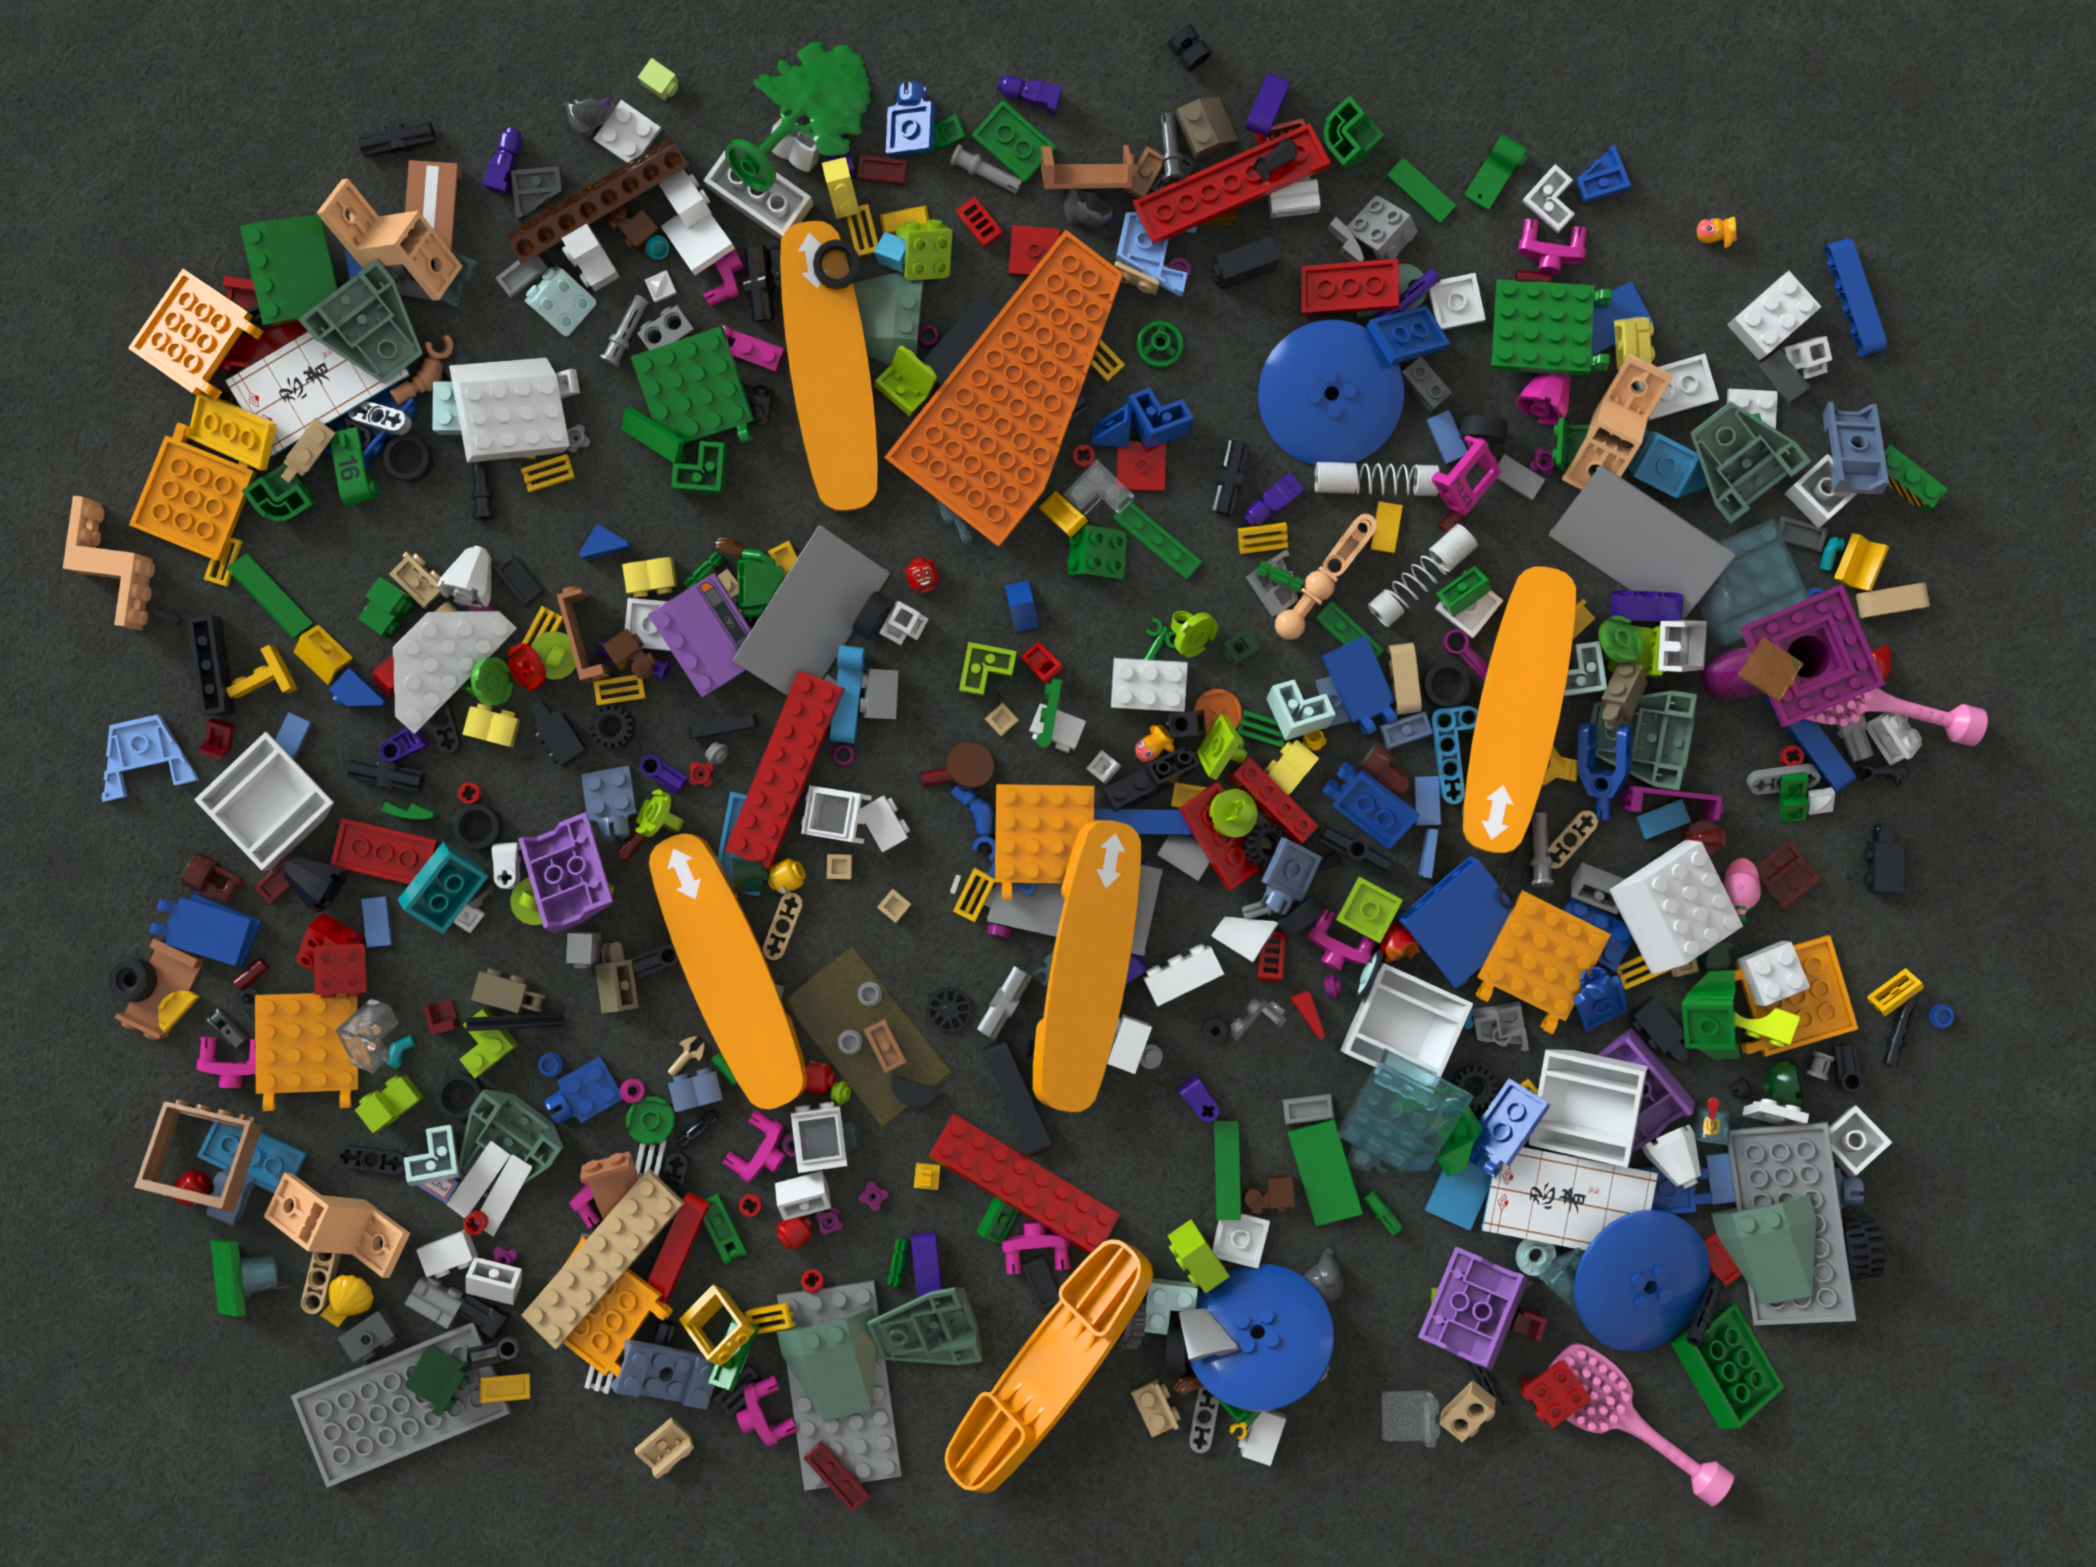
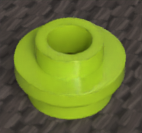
M846 1081L835 1082L831 1091V1101L836 1102L840 1106L849 1100L851 1088L848 1087Z

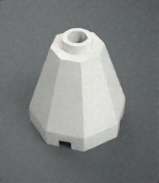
M479 546L467 548L441 576L437 585L440 593L446 598L449 597V594L454 596V602L460 605L481 608V604H471L478 600L477 602L487 607L491 599V557L487 550Z
M1690 1125L1660 1136L1656 1139L1657 1142H1649L1642 1147L1646 1157L1676 1187L1683 1185L1684 1189L1698 1183L1696 1178L1701 1176L1695 1135Z

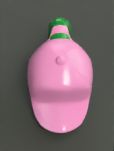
M1739 858L1733 861L1727 869L1723 886L1743 925L1741 928H1744L1748 923L1746 914L1757 905L1760 899L1761 887L1755 865L1748 859Z

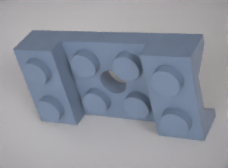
M1828 401L1822 416L1825 433H1829L1834 465L1831 470L1833 492L1883 494L1889 484L1877 404H1871L1858 412L1839 411L1834 402ZM1851 442H1857L1862 447H1855Z
M625 1339V1358L620 1374L610 1385L615 1393L634 1397L645 1395L681 1402L684 1406L707 1410L714 1389V1385L708 1383L715 1366L714 1363L707 1361L702 1353ZM669 1367L671 1369L670 1374L666 1378H659V1373L663 1368Z

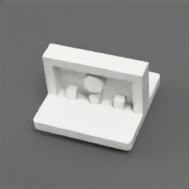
M1884 712L1866 722L1868 733L1889 765L1904 758L1907 760L1912 758L1922 745L1919 732L1916 729H1912L1908 723L1907 716Z

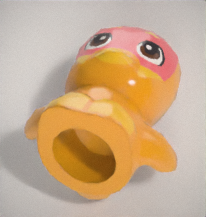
M1735 217L1723 221L1719 218L1702 220L1697 226L1699 241L1709 244L1724 240V248L1730 247L1734 241H1737Z
M1152 725L1150 727L1151 734L1137 743L1135 753L1140 761L1151 763L1160 756L1163 749H1166L1169 753L1174 751L1173 741L1175 739L1174 737L1170 738V732L1164 726Z

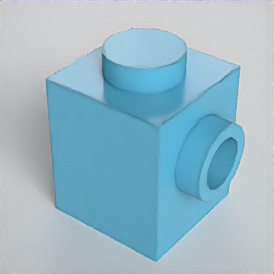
M884 232L874 250L878 263L905 273L906 241L898 236Z

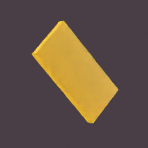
M201 391L199 396L196 397L187 438L256 469L267 470L277 423L220 398L216 400Z

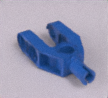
M1582 722L1578 730L1577 772L1588 796L1596 798L1597 819L1600 820L1602 817V820H1610L1611 799L1619 794L1632 771V727L1620 725L1618 728L1616 747H1614L1616 770H1597L1596 724ZM1600 778L1607 780L1608 788L1601 785Z

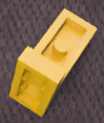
M267 645L260 650L269 667L267 665L261 666L253 671V675L233 680L231 682L232 686L226 688L229 697L238 699L275 679L283 693L290 694L298 690L277 647Z

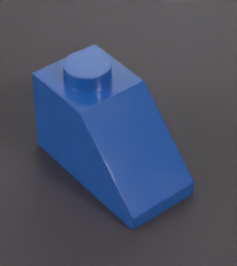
M351 668L329 689L334 694L332 698L342 707L345 705L349 707H383L390 704L359 672Z

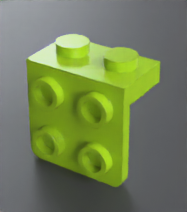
M934 219L927 220V223L921 224L917 221H906L905 225H896V235L906 241L904 276L907 280L947 278L950 275L952 230L943 225L940 220Z
M900 346L896 350L890 367L875 380L873 386L910 417L928 399L937 376L934 370L916 358V355L911 350Z
M1632 626L1634 631L1638 629L1641 633L1643 651L1636 659L1629 663L1643 665L1646 677L1656 678L1662 676V673L1665 671L1658 670L1661 626L1654 628ZM1608 660V671L1615 672L1619 663L1614 660Z

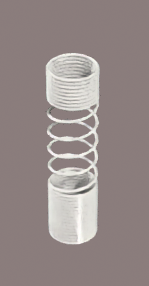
M1317 462L1315 477L1318 476V483L1315 480V492L1354 494L1357 489V494H1359L1360 478L1366 465L1369 478V494L1371 495L1372 481L1369 466L1366 463L1362 465L1358 480L1355 463ZM1379 463L1373 469L1372 480L1376 468L1379 466L1382 495H1384L1385 479L1390 466L1393 470L1395 495H1397V481L1402 467L1405 468L1407 495H1409L1410 491L1409 479L1412 478L1413 470V491L1415 496L1438 495V490L1431 480L1437 471L1440 472L1438 465H1414L1409 476L1407 467L1402 464L1397 473V481L1392 464L1387 466L1384 477ZM1415 479L1418 480V484L1416 485V487H1415Z
M1456 524L1429 549L1431 558L1427 556L1420 557L1422 567L1416 564L1411 565L1413 576L1409 573H1402L1404 584L1393 581L1392 587L1394 592L1384 589L1381 594L1368 604L1370 611L1374 615L1378 612L1381 615L1378 618L1379 621L1386 627H1390L1395 620L1404 614V609L1392 595L1409 609L1408 604L1398 595L1394 584L1401 585L1416 600H1419L1408 588L1403 575H1408L1428 592V589L1417 579L1413 566L1423 570L1434 583H1437V580L1426 570L1422 558L1433 562L1444 575H1447L1446 571L1450 572L1456 565L1478 547L1475 538L1465 527ZM1440 557L1443 562L1441 564L1436 563V558Z

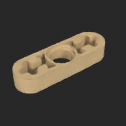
M1579 812L1548 846V853L1555 854L1560 849L1556 847L1557 843L1562 849L1568 851L1566 855L1564 852H1561L1557 856L1559 862H1553V865L1550 866L1551 869L1563 866L1596 829L1598 819L1593 812ZM1590 816L1589 822L1591 826H1584L1580 830V832L1584 833L1583 836L1577 830L1572 829L1573 825L1576 828L1580 827L1583 823L1581 817ZM1567 833H1572L1576 837V842L1571 847L1566 846L1563 842V837Z
M787 893L780 900L763 945V953L770 960L780 959L785 954L803 907V900L797 893ZM792 897H795L798 907H793L790 912L791 915H795L794 919L792 920L786 915H780L781 910L786 912L788 909V905L785 903L786 899L790 900ZM780 919H785L789 922L790 929L788 932L780 933L777 930L776 924ZM772 933L778 937H786L785 942L779 941L778 948L781 951L780 953H775L774 956L770 955L771 950L768 949V945H773L776 938H771Z

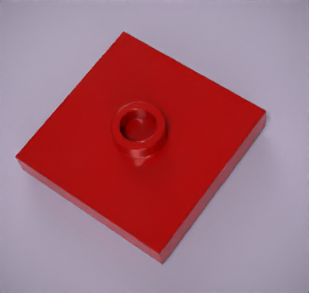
M1012 225L1008 274L1029 276L1059 239L1060 229Z
M1129 441V448L1117 447L1116 490L1165 492L1166 442L1149 449L1145 448L1143 442Z

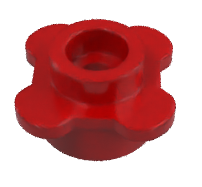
M698 762L690 764L689 783L693 786L703 784L709 787L713 783L711 779V772L714 770L713 765L710 763L704 765ZM700 772H703L702 777L699 776Z

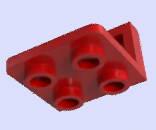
M322 913L307 927L296 961L298 964L314 972V948L317 945L362 944L365 937L333 917Z
M363 944L317 945L314 948L315 995H321V998H335L336 994H346V997L362 996V993L367 992L365 946Z
M1559 1361L1532 1381L1528 1376L1519 1381L1523 1386L1520 1392L1528 1403L1530 1401L1535 1403L1537 1406L1534 1410L1542 1423L1547 1420L1552 1429L1591 1401V1397L1565 1361Z

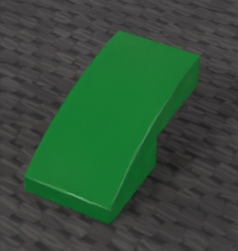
M954 114L934 124L933 151L919 153V156L927 155L968 138L959 115Z
M1806 772L1781 775L1779 796L1781 823L1806 821L1809 805L1806 798L1809 778Z
M385 802L381 810L388 814L408 819H436L439 816V813L416 803H411L409 810L392 802Z

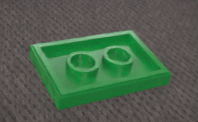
M1004 100L997 105L971 135L978 144L1010 172L1023 180L1024 184L1041 167V146H1051L1052 154L1057 149L1056 145Z
M210 1240L218 1313L234 1317L244 1316L246 1309L239 1244L233 1240Z

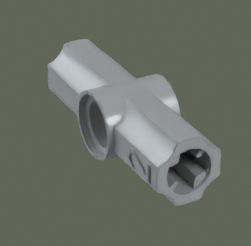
M1863 714L1859 715L1860 720L1856 723L1853 721L1849 722L1845 727L1837 724L1839 729L1837 733L1844 740L1851 762L1873 756L1865 732L1867 730V723Z
M1014 966L1002 988L999 987L990 1002V1008L982 1018L977 1029L995 1040L1007 1018L1011 1017L1021 1000L1019 998L1031 981L1032 976Z

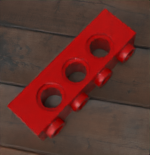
M1250 757L1245 759L1242 764H1239L1227 777L1237 789L1245 791L1253 798L1257 809L1272 824H1278L1277 827L1284 829L1282 834L1287 833L1289 836L1287 839L1300 845L1318 828V825Z

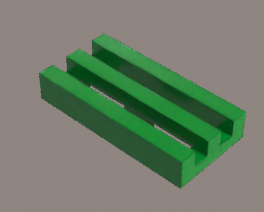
M1243 710L1237 729L1238 734L1283 748L1285 739L1282 732L1245 721L1246 717H1250L1278 726L1276 720ZM1243 726H1247L1278 736L1280 740L1276 741L1242 729Z

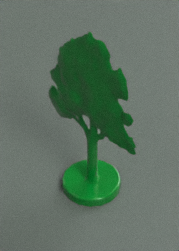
M823 42L810 43L797 53L798 58L802 62L801 66H790L786 60H779L777 70L782 75L769 77L768 73L759 75V78L754 80L753 83L756 88L761 89L776 105L782 107L780 114L782 122L759 147L742 139L732 140L727 145L725 158L736 176L746 185L760 192L769 191L776 182V172L767 155L782 139L792 132L800 131L813 137L819 153L825 156L844 155L850 150L849 145L851 141L843 139L842 135H858L862 133L860 123L862 117L860 115L867 111V106L871 102L869 79L866 76L862 55L854 53L850 46L836 45L833 50L825 52ZM790 109L792 113L790 115H786L787 111ZM803 115L810 119V123L807 125L795 124Z

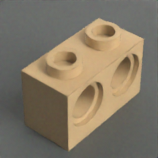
M1472 1380L1442 1410L1439 1424L1463 1442L1467 1437H1473L1484 1421L1488 1422L1492 1419L1496 1412V1398Z

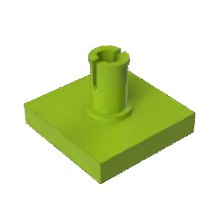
M1220 714L1196 751L1208 777L1217 780L1229 760L1242 764L1247 756L1246 750L1238 747L1242 742L1230 718L1224 714Z
M1358 877L1336 920L1381 943L1403 900Z

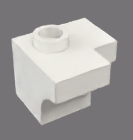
M1827 336L1814 337L1781 348L1783 354L1795 369H1799L1800 375L1804 379L1828 372L1827 362L1832 360Z
M896 601L879 634L899 645L902 644L907 635L918 640L928 618L902 602Z

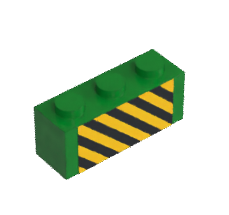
M1891 444L1885 446L1884 453L1889 479L1888 486L1922 512L1934 508L1948 489Z

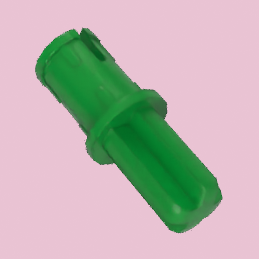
M1375 1189L1370 1190L1362 1197L1363 1201L1374 1212V1218L1379 1219L1391 1235L1401 1231L1403 1227L1390 1211L1391 1207L1389 1205L1386 1206Z

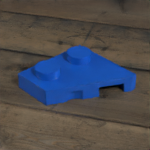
M1612 145L1600 159L1598 158L1587 171H1584L1576 179L1575 184L1583 204L1630 189L1631 184L1616 145Z

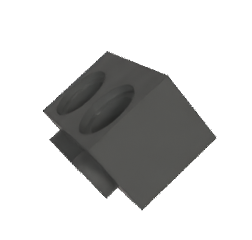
M1421 356L1402 372L1404 385L1429 414L1452 394Z

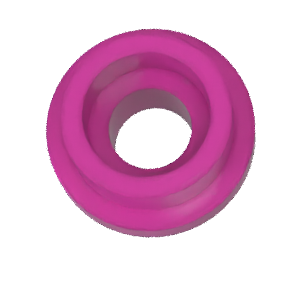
M628 1079L620 1087V1095L628 1103L639 1102L645 1093L644 1085L637 1079ZM634 1086L636 1093L631 1096L628 1094V1089Z

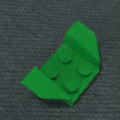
M1734 970L1709 971L1686 994L1682 1002L1685 1049H1698L1715 1060L1740 1059L1739 1038H1736L1734 995L1736 987Z
M1412 1085L1395 1093L1394 1095L1406 1113L1416 1108L1421 1110L1445 1147V1150L1436 1160L1447 1177L1465 1170L1468 1166L1474 1143L1482 1132L1483 1127L1457 1087L1437 1091Z

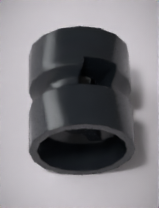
M1191 24L1180 29L1167 42V46L1175 56H1180L1179 62L1187 72L1196 69L1212 54L1204 41H1199L1200 35Z

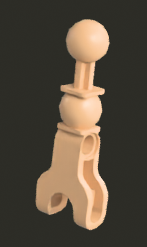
M1362 514L1357 517L1326 557L1323 566H1320L1317 571L1311 572L1306 577L1304 588L1300 590L1304 595L1293 609L1283 611L1275 620V630L1281 638L1294 640L1303 634L1306 623L1304 620L1305 616L1315 603L1321 605L1323 600L1328 599L1333 594L1335 582L1338 580L1336 577L1340 576L1347 569L1376 531L1377 522L1373 516ZM1359 523H1363L1366 525V533H1362L1359 531ZM1332 559L1337 560L1341 565L1337 573H1333L1328 569V562Z

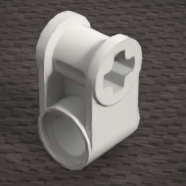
M519 842L494 843L492 846L494 882L500 888L513 889L520 882L521 857H518V850L521 848ZM507 874L512 875V880L503 881V876Z

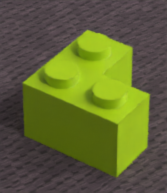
M968 642L959 691L984 696L988 673L1012 677L1017 651Z
M488 1007L480 1010L473 1017L495 1015ZM507 1029L468 1031L478 1044L459 1060L471 1075L477 1078L482 1076L519 1044Z
M407 1074L401 1077L395 1075L385 1083L387 1088L382 1092H379V1090L373 1093L370 1092L359 1101L361 1105L355 1111L372 1133L388 1127L424 1098Z
M1192 1219L1167 1235L1172 1243L1169 1249L1176 1257V1261L1182 1270L1188 1269L1191 1274L1188 1277L1196 1288L1200 1286L1207 1293L1230 1277Z

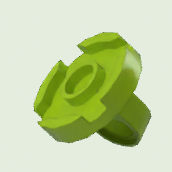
M1186 611L1175 612L1172 616L1171 629L1177 634L1174 640L1176 650L1188 658L1203 652L1206 649L1203 645L1208 639L1213 641L1218 630L1217 621L1209 613L1205 612L1194 616ZM1177 621H1185V623L1180 624Z
M558 631L545 632L539 635L531 644V647L542 659L546 678L552 680L562 679L571 674L576 668L569 638L565 633Z
M660 789L654 790L652 794L655 796L651 801L646 799L638 812L636 823L640 824V826L636 828V832L650 837L661 826L671 831L679 832L684 820L669 813L671 796Z
M1239 789L1225 790L1216 795L1211 802L1209 811L1214 823V829L1222 836L1229 838L1242 837L1251 832L1258 816L1257 806L1253 798L1245 791Z
M526 878L519 882L512 891L510 898L511 909L515 916L523 923L530 925L543 924L530 878Z

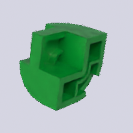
M1350 95L1325 120L1324 141L1341 164L1349 169L1369 157L1368 153L1386 137Z
M282 464L266 476L259 478L241 490L261 516L273 521H285L293 518L316 501L313 493L298 474L289 483L281 478V475L288 467L286 464Z

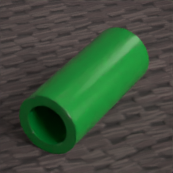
M720 1051L711 1061L733 1086L737 1081Z

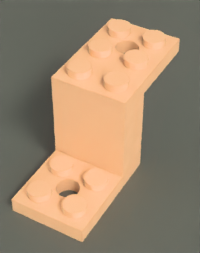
M342 179L317 212L319 217L363 269L376 259H378L383 267L403 264L433 301L440 300L463 267L419 210L378 216L349 179ZM346 209L350 212V221L346 218ZM431 260L435 262V271L431 267Z
M1629 353L1596 407L1587 437L1565 471L1562 480L1582 490L1594 474L1589 469L1592 465H1603L1621 477L1642 444L1648 417L1670 384L1673 375ZM1635 381H1641L1645 384V389L1641 391L1634 390L1631 384Z
M73 496L63 569L80 574L121 579L114 625L134 630H143V625H146L148 621V613L145 611L146 602L151 598L149 581L155 572V566L152 563L153 559L136 553L96 548L101 540L98 529L99 522H102L104 518L102 504L85 497Z
M284 1172L264 1215V1218L305 1250L310 1252L352 1254L382 1278H390L410 1235L407 1230L365 1199L320 1195L293 1173ZM294 1201V1208L292 1209L291 1204ZM381 1239H383V1246H382V1248H381V1246H380V1244H379Z

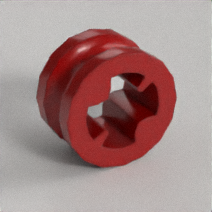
M1079 445L1073 452L1074 463L1082 468L1089 467L1094 461V451L1088 445ZM1079 451L1082 453L1088 451L1090 453L1088 457L1091 458L1089 461L1083 460L1080 462L1077 453Z
M1790 745L1781 750L1779 759L1784 766L1800 765L1804 760V753L1800 747ZM1795 751L1797 754L1794 756H1797V760L1789 762L1787 760L1789 756L1786 757L1787 752Z
M464 783L458 789V797L463 803L475 804L481 799L482 790L475 783ZM469 786H471L470 789H475L476 794L472 795V800L464 796Z
M753 1193L745 1195L739 1203L741 1213L747 1217L757 1215L762 1207L760 1197ZM747 1199L757 1203V1207H754L755 1211L750 1212L749 1208L744 1207Z
M480 1210L472 1211L463 1221L465 1231L471 1235L480 1234L488 1225L487 1215ZM473 1219H475V1222H479V1223H480V1225H479L478 1227H477L476 1223H472V1220H473Z
M810 1269L802 1275L801 1284L807 1293L816 1294L823 1288L824 1280L818 1270ZM814 1276L815 1280L819 1279V1281L815 1282L814 1287H811L810 1284L806 1285L810 1281V1277Z

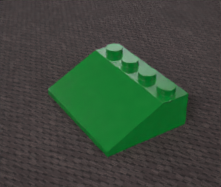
M318 214L262 221L240 226L263 325L276 326L299 321L298 319L338 289L323 220Z
M1735 1302L1712 1315L1710 1319L1712 1321L1711 1327L1706 1330L1701 1346H1693L1686 1341L1690 1328L1671 1343L1719 1429L1741 1428L1784 1388Z

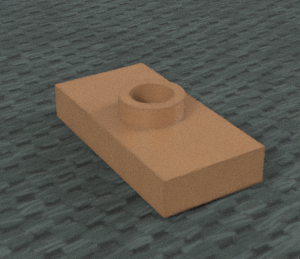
M1146 147L1136 164L1137 178L1132 179V188H1123V190L1137 198L1147 195L1164 167L1161 163L1163 155Z
M886 1018L864 1029L885 1073L907 1063Z

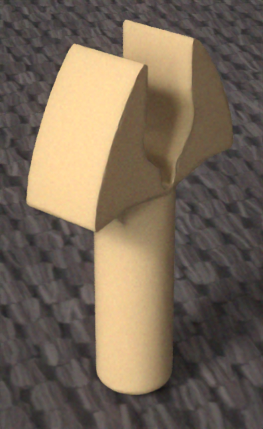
M698 1036L687 1038L679 1043L684 1047V1052L668 1069V1073L671 1076H676L691 1058L696 1057L699 1061L702 1059L705 1051V1042L701 1044L698 1050L690 1052L691 1043Z

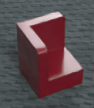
M453 1000L424 1007L430 1035L460 1027Z
M1518 1306L1511 1330L1529 1336L1536 1342H1540L1548 1319L1540 1313Z

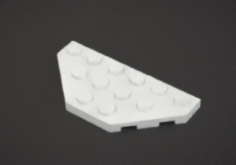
M499 611L427 612L393 647L395 717L415 734L472 675L473 667L477 661L489 658L517 628Z

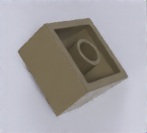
M1220 97L1198 99L1177 108L1176 120L1195 160L1239 141Z

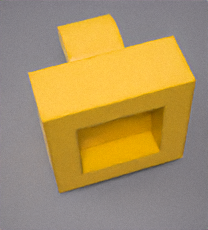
M916 1162L914 1188L938 1190L941 1165Z

